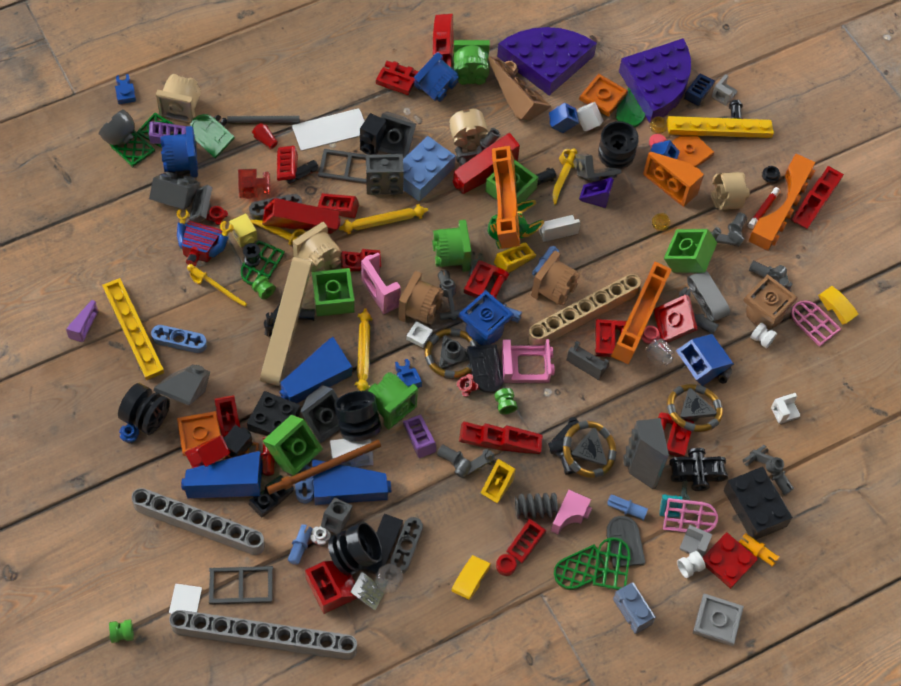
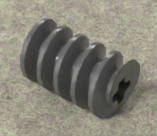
M536 493L534 499L532 494H527L526 499L523 494H520L518 500L515 496L517 520L520 519L521 514L524 515L525 519H528L529 513H531L533 519H536L537 513H539L543 519L545 513H548L549 518H552L553 512L556 515L558 513L556 493H552L550 498L547 493H544L542 498L539 493Z

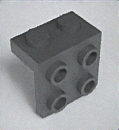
M584 153L575 154L574 168L577 170V176L583 177L584 180H600V176L616 178L617 174L622 173L621 169L616 168L594 170L592 155Z

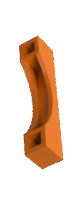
M510 146L493 148L492 160L498 203L497 235L502 249L520 246L514 158Z
M797 153L795 154L785 174L788 189L787 200L775 212L759 218L748 242L769 251L771 245H776L780 237L777 235L778 232H783L787 224L785 222L786 218H791L794 209H792L793 205H798L802 197L799 195L800 192H805L809 184L806 181L808 179L811 180L816 171L813 169L816 162Z
M654 262L611 357L629 365L670 275L671 268Z

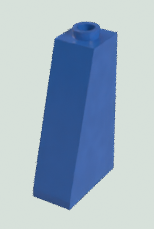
M334 337L327 340L280 382L281 391L279 393L281 398L297 404L305 400L307 396L320 386L331 387L352 376V365Z
M257 451L214 462L207 467L203 465L187 469L185 478L181 480L182 490H185L187 499L260 496L262 481L261 452Z
M312 460V468L325 461ZM338 465L313 476L315 505L330 504L334 497L346 503L388 500V493H391V480L387 481L386 473Z

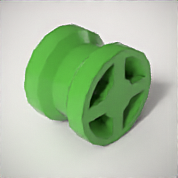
M261 276L254 281L252 289L259 293V297L262 300H265L275 292L276 286L273 283H269V279L266 276Z

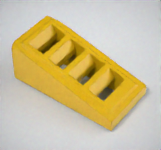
M525 242L520 244V246L497 253L494 264L496 267L510 273L534 259L536 254Z

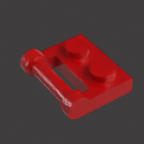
M478 260L463 293L477 298L486 290L492 276L495 275L498 278L490 294L496 298L509 273L506 270Z
M596 319L595 356L611 357L615 348V329L620 330L621 335L627 321Z
M660 413L658 418H661L663 431H665L667 423L673 424L667 442L668 453L676 457H684L692 431L680 427L668 413ZM684 419V421L694 424V421Z

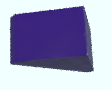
M611 177L583 185L579 200L606 208L614 179Z

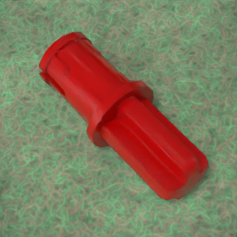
M263 443V453H261L262 474L271 476L274 474V457Z

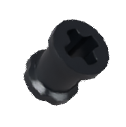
M254 243L245 245L243 248L245 264L248 267L258 266L261 262L259 246Z

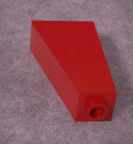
M511 133L506 134L456 169L452 180L454 187L459 189L462 194H465L486 183L487 178L494 173L493 148L510 146L513 158L518 162L520 145Z
M274 198L264 207L262 225L309 231L324 222L328 226V234H332L339 229L341 219L339 218V211Z

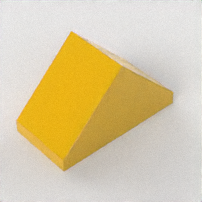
M498 459L481 494L498 503L512 484L516 469Z

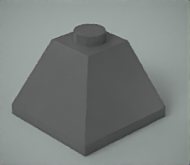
M386 111L381 115V118L386 120V132L379 150L390 154H403V158H405L409 154L417 124L404 116Z
M192 364L169 375L155 386L153 391L190 405L205 393L211 371L204 369L200 365Z
M324 385L307 396L300 411L319 443H323L340 429L334 406L338 397L332 388Z

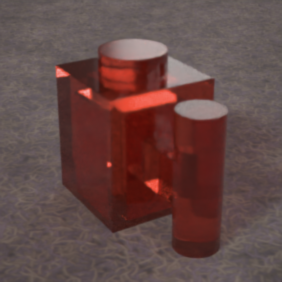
M238 169L239 198L250 199L258 197V188H263L264 194L270 193L269 172H263V178H258L257 169Z

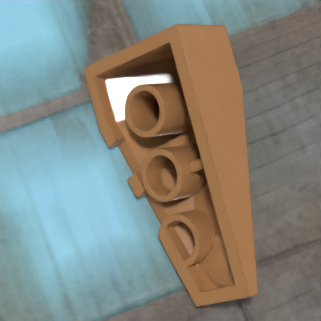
M489 56L488 61L516 118L530 121L551 107L536 90L533 92L526 87L528 83L518 77H514L515 72L499 58Z

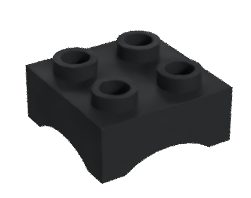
M264 391L247 422V429L251 432L268 436L290 415L298 417L301 411L300 405Z

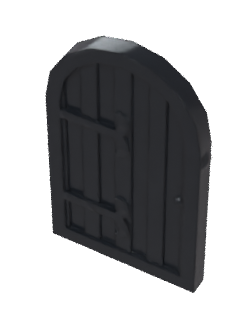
M497 344L467 346L471 372L475 383L479 385L478 389L486 393L496 392L503 384V372Z

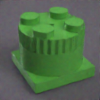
M454 40L453 67L454 71L458 73V83L461 85L468 83L481 85L486 82V78L490 73L488 61L490 40Z
M459 220L458 228L433 231L434 240H432L433 251H436V267L461 265L462 272L469 271L472 249L466 220Z
M392 372L385 374L383 380L378 385L375 383L368 390V392H372L375 395L377 412L384 418V426L388 430L417 407L418 388L414 384L408 387Z

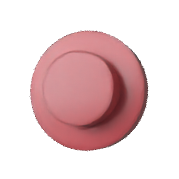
M654 134L649 139V145L652 148L653 144L667 141V139L661 134Z
M647 326L641 339L647 344H655L660 338V333L655 326Z

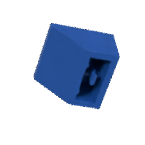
M713 334L691 339L676 350L701 386H704L734 365Z

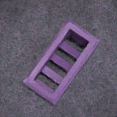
M150 122V144H161L160 137L165 136L163 132H166V135H171V132H174V135H177L178 132L186 134V126Z
M91 300L67 327L66 331L70 339L79 342L85 340L98 313L94 300Z
M421 415L403 421V425L418 458L437 451L435 441ZM418 424L421 425V426L415 427V428H413V429L410 428V427L416 426V425H418Z

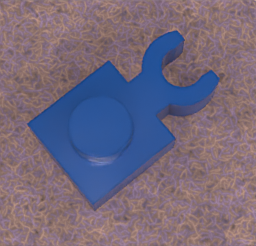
M126 74L125 80H120L119 75H117L116 81L118 86H115L118 104L136 102L133 83L130 84L129 75Z
M405 359V366H400L398 361L395 362V370L398 372L397 376L408 387L412 384L417 388L422 387V381L416 369H410V361L408 359Z

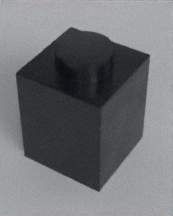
M237 425L224 438L230 451L228 455L232 458L244 455L253 444L251 433L246 428H240Z

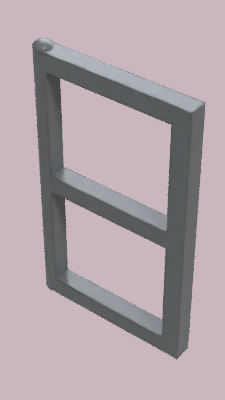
M324 149L318 177L366 183V179L348 176L352 158L366 160V155ZM327 154L348 157L344 176L323 173Z
M273 566L209 568V604L272 602ZM268 571V597L243 598V572ZM239 572V598L214 599V573Z

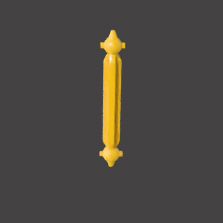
M416 204L415 209L406 208L356 219L352 223L347 219L339 227V230L351 234L353 229L362 230L412 219L415 215L421 219L424 213L429 210L428 208H423L420 204Z
M364 308L361 314L358 313L361 321L359 324L357 365L359 381H356L355 385H357L359 391H365L370 388L366 380L369 375V321H372L373 318L366 308Z

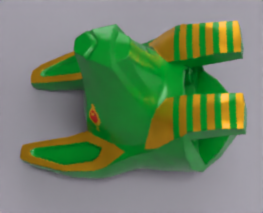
M535 200L517 203L520 238L531 236L544 224L543 220L528 224L522 214L537 204ZM498 214L491 217L487 232L490 237L497 240L496 245L498 249H502L497 235L496 220Z

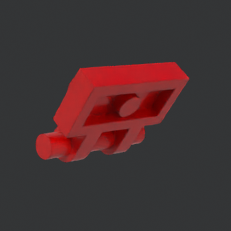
M386 61L385 67H382L376 78V84L409 95L414 86L413 77L419 71L414 70L410 66L399 65L396 61Z

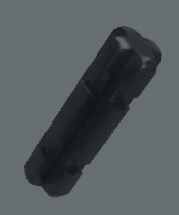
M312 160L307 163L308 165L304 164L298 167L295 179L299 180L310 174V171L318 170L317 162ZM289 179V180H286V182H287L288 184H291V183L295 182L296 180H295V179Z

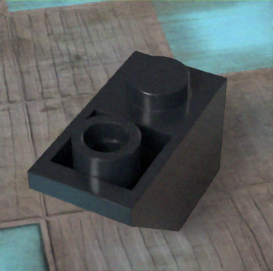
M370 113L360 127V150L365 154H378L386 132L385 119Z

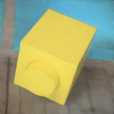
M247 214L229 221V224L234 226V230L231 233L240 247L254 243L257 240V231Z

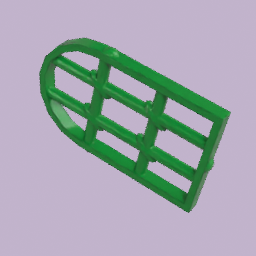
M258 240L256 244L264 246L259 254L260 259L265 260L266 263L260 271L255 269L256 267H248L244 262L240 270L241 278L251 286L254 282H249L247 279L252 271L258 273L256 279L261 277V275L269 279L285 251ZM267 247L273 250L269 258L263 257ZM277 251V252L281 253V255L279 256L278 260L275 262V261H272V257L274 256L275 252ZM269 263L274 264L269 274L264 273ZM247 268L249 272L244 278L243 270Z
M607 538L599 545L596 552L597 557L592 586L619 590L622 587H617L618 575H624V587L627 584L629 561L631 560L630 549L619 538ZM611 541L619 542L618 554L611 553ZM608 542L607 552L600 551L601 546ZM622 545L625 546L628 556L622 555ZM599 554L606 557L604 568L598 567ZM609 556L616 557V570L609 569ZM620 558L627 559L626 572H620L619 570ZM597 571L604 573L602 584L595 583ZM607 572L615 575L613 586L606 585Z

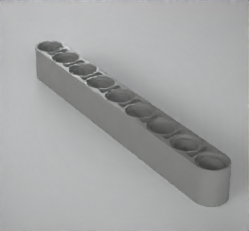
M176 610L169 617L172 631L182 636L344 660L354 658L357 653L356 639L347 634L185 610ZM179 619L185 620V623L181 626L175 625V622ZM200 622L206 624L202 629L196 628V625ZM224 625L227 627L223 632L217 631L219 626ZM240 629L248 630V632L244 635H239L237 633ZM261 632L269 633L266 638L258 636ZM282 635L290 637L287 641H281L279 638ZM303 638L311 640L309 644H302L300 641ZM324 641H330L332 643V645L327 648L323 647L321 644ZM345 644H350L353 646V648L349 651H346L342 649V646Z

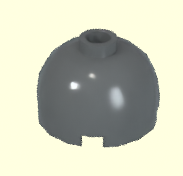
M122 109L111 117L112 120L109 123L106 122L98 133L104 141L111 145H120L123 142L127 144L134 137L132 135L135 129L134 120L128 112Z

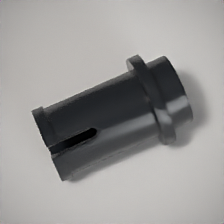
M732 100L729 104L731 118L742 119L741 109L743 104L740 100Z
M546 168V171L536 174L538 176L537 186L548 181H554L557 178L555 170L553 168Z

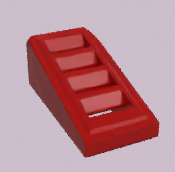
M294 145L278 148L277 181L296 178L298 154Z
M322 193L317 207L339 211V216L355 218L359 202L356 196Z
M529 518L506 552L523 564L545 535L546 530ZM531 528L536 533H538V535L534 536L528 531V529ZM526 534L534 541L531 543L528 540H526L523 536ZM522 541L523 543L528 545L529 548L525 549L520 544H518V542ZM517 547L519 550L524 552V555L521 556L513 549Z

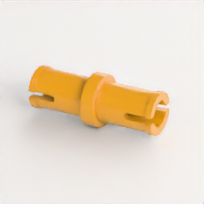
M747 533L742 537L748 542L740 539L739 543L771 567L776 564L772 559L775 561L779 560L780 556L766 548V544L763 542L759 543Z

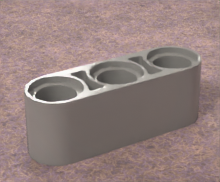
M707 271L687 277L690 290L709 320L714 322L730 315V308Z

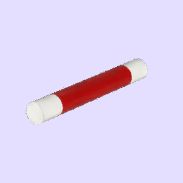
M778 187L773 189L747 226L750 229H754L759 218L763 217L779 195L781 190Z

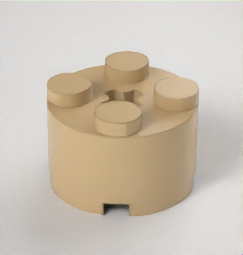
M469 109L470 112L464 113L462 110L455 113L449 121L453 142L457 147L460 146L467 148L468 151H473L480 145V140L488 134L487 125L481 111Z
M743 172L715 174L713 177L712 185H715V191H711L714 206L719 208V210L743 208L745 200L750 196V191L746 188L745 174Z

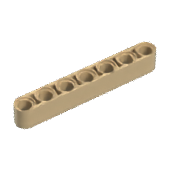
M293 257L263 364L260 382L277 386L281 384L312 270L313 261L298 257Z
M629 274L532 325L528 336L529 345H545L546 339H549L550 343L634 298L639 292L641 285L640 277L635 274Z

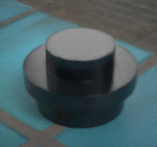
M775 166L766 167L762 172V178L768 183L777 182L780 178L779 169Z

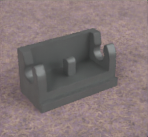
M576 341L574 347L568 350L566 361L599 380L609 367L610 361L608 359L602 361L579 347L580 342Z

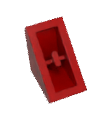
M234 395L214 399L222 437H225L235 425L240 427Z

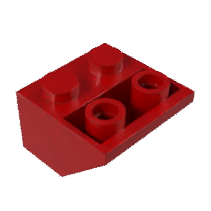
M323 561L305 570L306 580L323 614L357 599L351 593L355 585L352 576L342 574L333 561Z

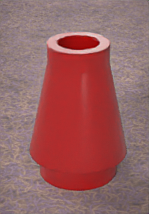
M259 123L252 130L253 137L269 149H273L278 144V141L274 138L267 125Z

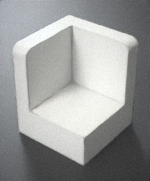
M596 102L580 107L577 110L578 120L584 131L600 126L604 121Z
M796 393L774 400L771 409L779 424L800 417V413L794 403L797 398Z

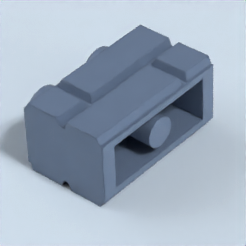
M630 583L615 592L613 600L628 624H631L630 627L635 634L653 624L656 617L634 583Z

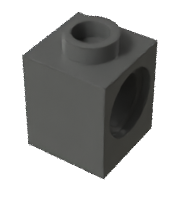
M334 497L323 514L321 527L338 534L349 521L353 506Z

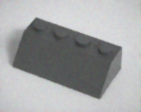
M661 418L638 420L634 429H632V436L629 437L626 454L623 455L624 466L628 467L629 474L651 489H656L669 456Z

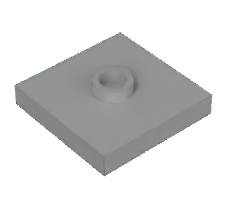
M704 593L693 634L733 646L744 606Z

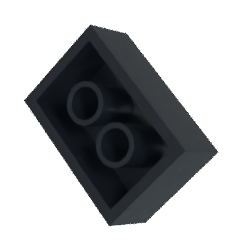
M763 466L727 481L723 491L749 536L757 540L789 525L793 517Z

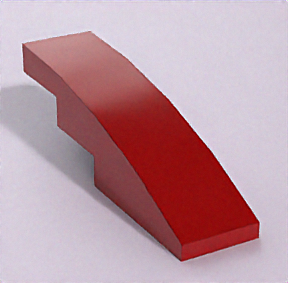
M827 166L791 221L808 229L844 174Z
M463 421L460 428L459 442L495 450L540 454L543 435L508 425L502 428L487 423L480 426Z

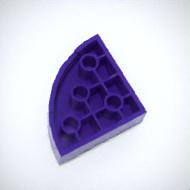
M532 28L508 36L498 43L497 57L503 62L513 61L517 65L519 74L550 96L594 57L597 43L584 35L562 28Z
M684 38L621 58L619 73L645 113L649 124L668 115L680 103L685 94L691 72V57L689 48Z

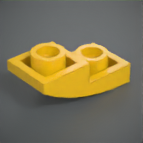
M830 286L818 295L827 311L833 309L842 325L859 315L849 300L833 286Z
M472 555L456 579L451 591L470 600L478 590L480 581L489 571L491 563Z

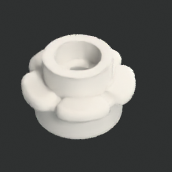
M320 526L314 527L310 536L315 544L324 545L330 539L331 533Z

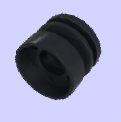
M615 121L604 127L600 137L598 156L606 167L623 169L633 163L639 142V135L636 129L631 124L623 121Z
M136 383L127 391L118 409V418L131 426L135 425L138 430H142L145 434L151 435L157 431L166 418L170 407V399L158 392L153 393L152 389L141 383Z
M349 392L339 397L334 403L341 436L345 440H367L377 435L382 429L375 395L372 392Z
M360 522L348 528L347 531L344 530L331 536L328 541L331 559L337 569L344 575H352L382 559L381 542L374 529L368 523Z

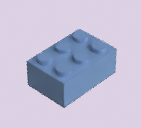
M427 136L403 159V190L420 202L455 168L456 156Z

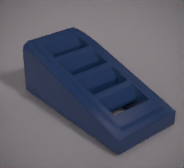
M700 73L685 92L684 99L700 106L714 85L715 80Z

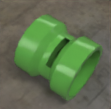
M504 388L494 394L495 400L499 403L498 411L500 414H510L518 409L517 402L513 399L515 396L513 389Z
M131 619L124 620L122 623L116 621L109 622L111 643H118L120 640H134Z

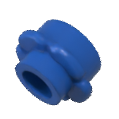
M127 424L122 426L119 430L120 438L127 443H132L137 439L139 430L135 425Z

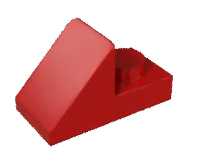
M222 435L188 449L185 451V454L192 468L203 465L207 467L230 454V451Z

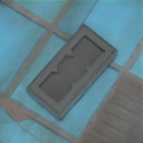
M206 185L195 191L189 221L197 223L206 219L207 211L210 207L211 186Z

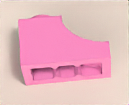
M568 490L553 522L551 532L559 534L566 525L571 523L581 524L584 518L588 519L592 510L589 507L591 499Z

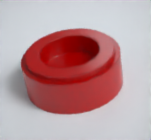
M503 554L498 557L496 570L499 574L510 576L515 572L517 562L512 555Z

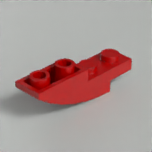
M453 13L435 15L433 56L439 52L443 56V61L452 68Z

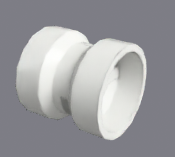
M761 322L750 338L754 341H761V346L767 349L777 336V333L773 330L768 331L766 325Z
M697 551L690 553L687 558L682 557L677 560L678 568L685 578L693 576L694 572H701L706 568L702 556Z

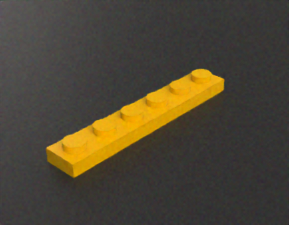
M668 116L667 118L669 135L772 138L774 135L771 120Z
M118 278L103 284V290L145 379L149 380L164 374V369L121 279Z

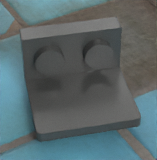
M403 154L366 155L367 195L403 194Z

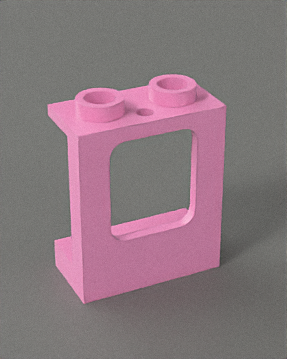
M376 253L368 255L361 260V280L382 313L386 314L399 307L401 287L398 282L385 286L379 277L380 255Z
M546 339L545 345L511 346V340H503L501 349L503 383H550L551 375H554V364H551L550 358H553V347H550L549 339ZM518 356H543L545 373L542 375L519 374Z

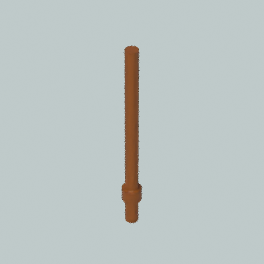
M376 440L294 476L281 478L280 482L268 486L267 490L269 494H272L282 489L292 488L293 484L380 448L381 443L379 440Z

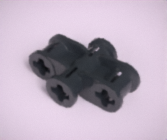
M692 448L688 451L689 457H675L669 460L673 474L671 475V481L693 482L692 490L705 491L710 488L708 482H722L728 479V474L725 470L726 458L721 456L704 457L706 454L704 448Z

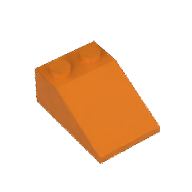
M654 152L648 153L643 172L645 177L683 207L698 195L704 176L701 170L694 167L691 163Z

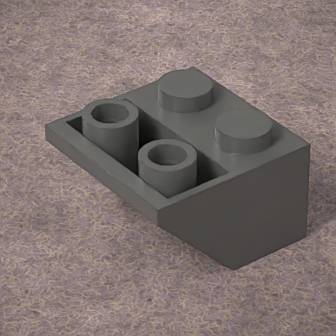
M167 171L153 178L149 199L185 209L191 205L200 182L194 181L195 178L181 177L177 176L178 173Z

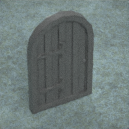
M627 516L614 517L607 526V538H619L628 545L631 558L629 566L645 565L640 532L636 522ZM611 541V553L618 554L619 542ZM622 545V555L628 556L625 546ZM611 557L613 568H616L617 559L616 557ZM620 558L619 567H626L627 559Z

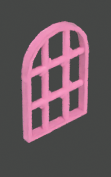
M800 301L792 308L791 316L795 324L819 347L841 330L813 302ZM805 304L811 305L814 309H809ZM801 305L809 313L802 315L796 309V306ZM794 311L801 317L799 321L795 318ZM818 311L826 320L821 321L814 312ZM811 315L820 324L817 327L813 326L806 318ZM829 321L837 330L833 332L825 323ZM801 322H806L813 330L809 332ZM824 327L831 335L826 338L818 329ZM814 332L824 339L821 343L812 335Z
M668 498L663 530L686 532L687 529L682 528L683 523L695 524L698 529L700 525L711 526L703 530L705 532H710L716 527L718 514L712 505L705 502ZM670 502L683 503L682 509L671 508L669 504ZM686 504L700 505L699 511L687 510ZM703 506L710 507L714 513L704 512ZM668 511L680 512L681 519L667 518ZM684 514H697L698 521L686 520ZM702 515L715 516L714 523L703 522L701 520ZM666 522L680 523L679 528L667 527Z

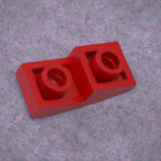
M362 249L360 253L342 251L340 256L341 269L350 268V271H361V260L368 255L376 253L380 255L379 268H381L380 250Z

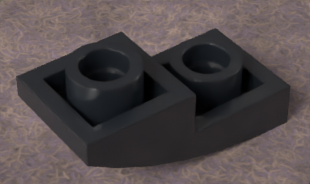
M282 475L269 482L265 486V490L260 492V496H254L249 500V505L261 518L277 507L294 491L292 487L269 494L267 487L280 482L281 478H284Z

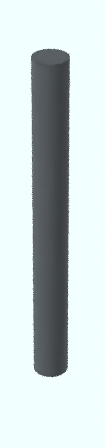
M227 116V123H300V116Z

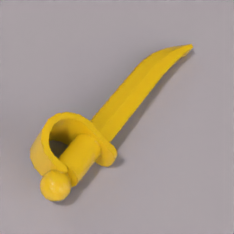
M575 148L563 150L559 157L560 163L564 166L553 189L554 205L557 204L559 193L570 168H574L573 161L576 157L575 154H577Z
M250 220L253 225L288 240L289 245H292L293 240L298 238L299 235L306 233L302 229H297L291 234L278 227L262 225V220Z
M192 264L187 266V270L190 271V276L195 283L201 284L205 280L244 307L247 306L246 302L208 277L207 272H202Z

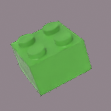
M514 160L517 203L525 201L537 189L538 176ZM493 173L487 178L485 192L497 200L495 174Z
M676 229L664 260L672 269V272L705 273L717 242L709 229Z
M350 268L312 272L316 316L355 312Z
M290 415L263 440V443L280 468L292 475H296L323 450L304 419Z

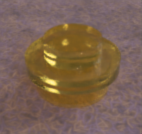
M655 117L651 120L649 127L652 132L662 134L667 130V122L663 117Z
M658 213L652 218V226L659 231H664L669 228L670 219L665 213Z

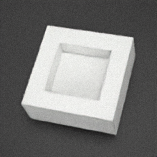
M415 322L407 334L406 340L423 348L431 337L433 330Z

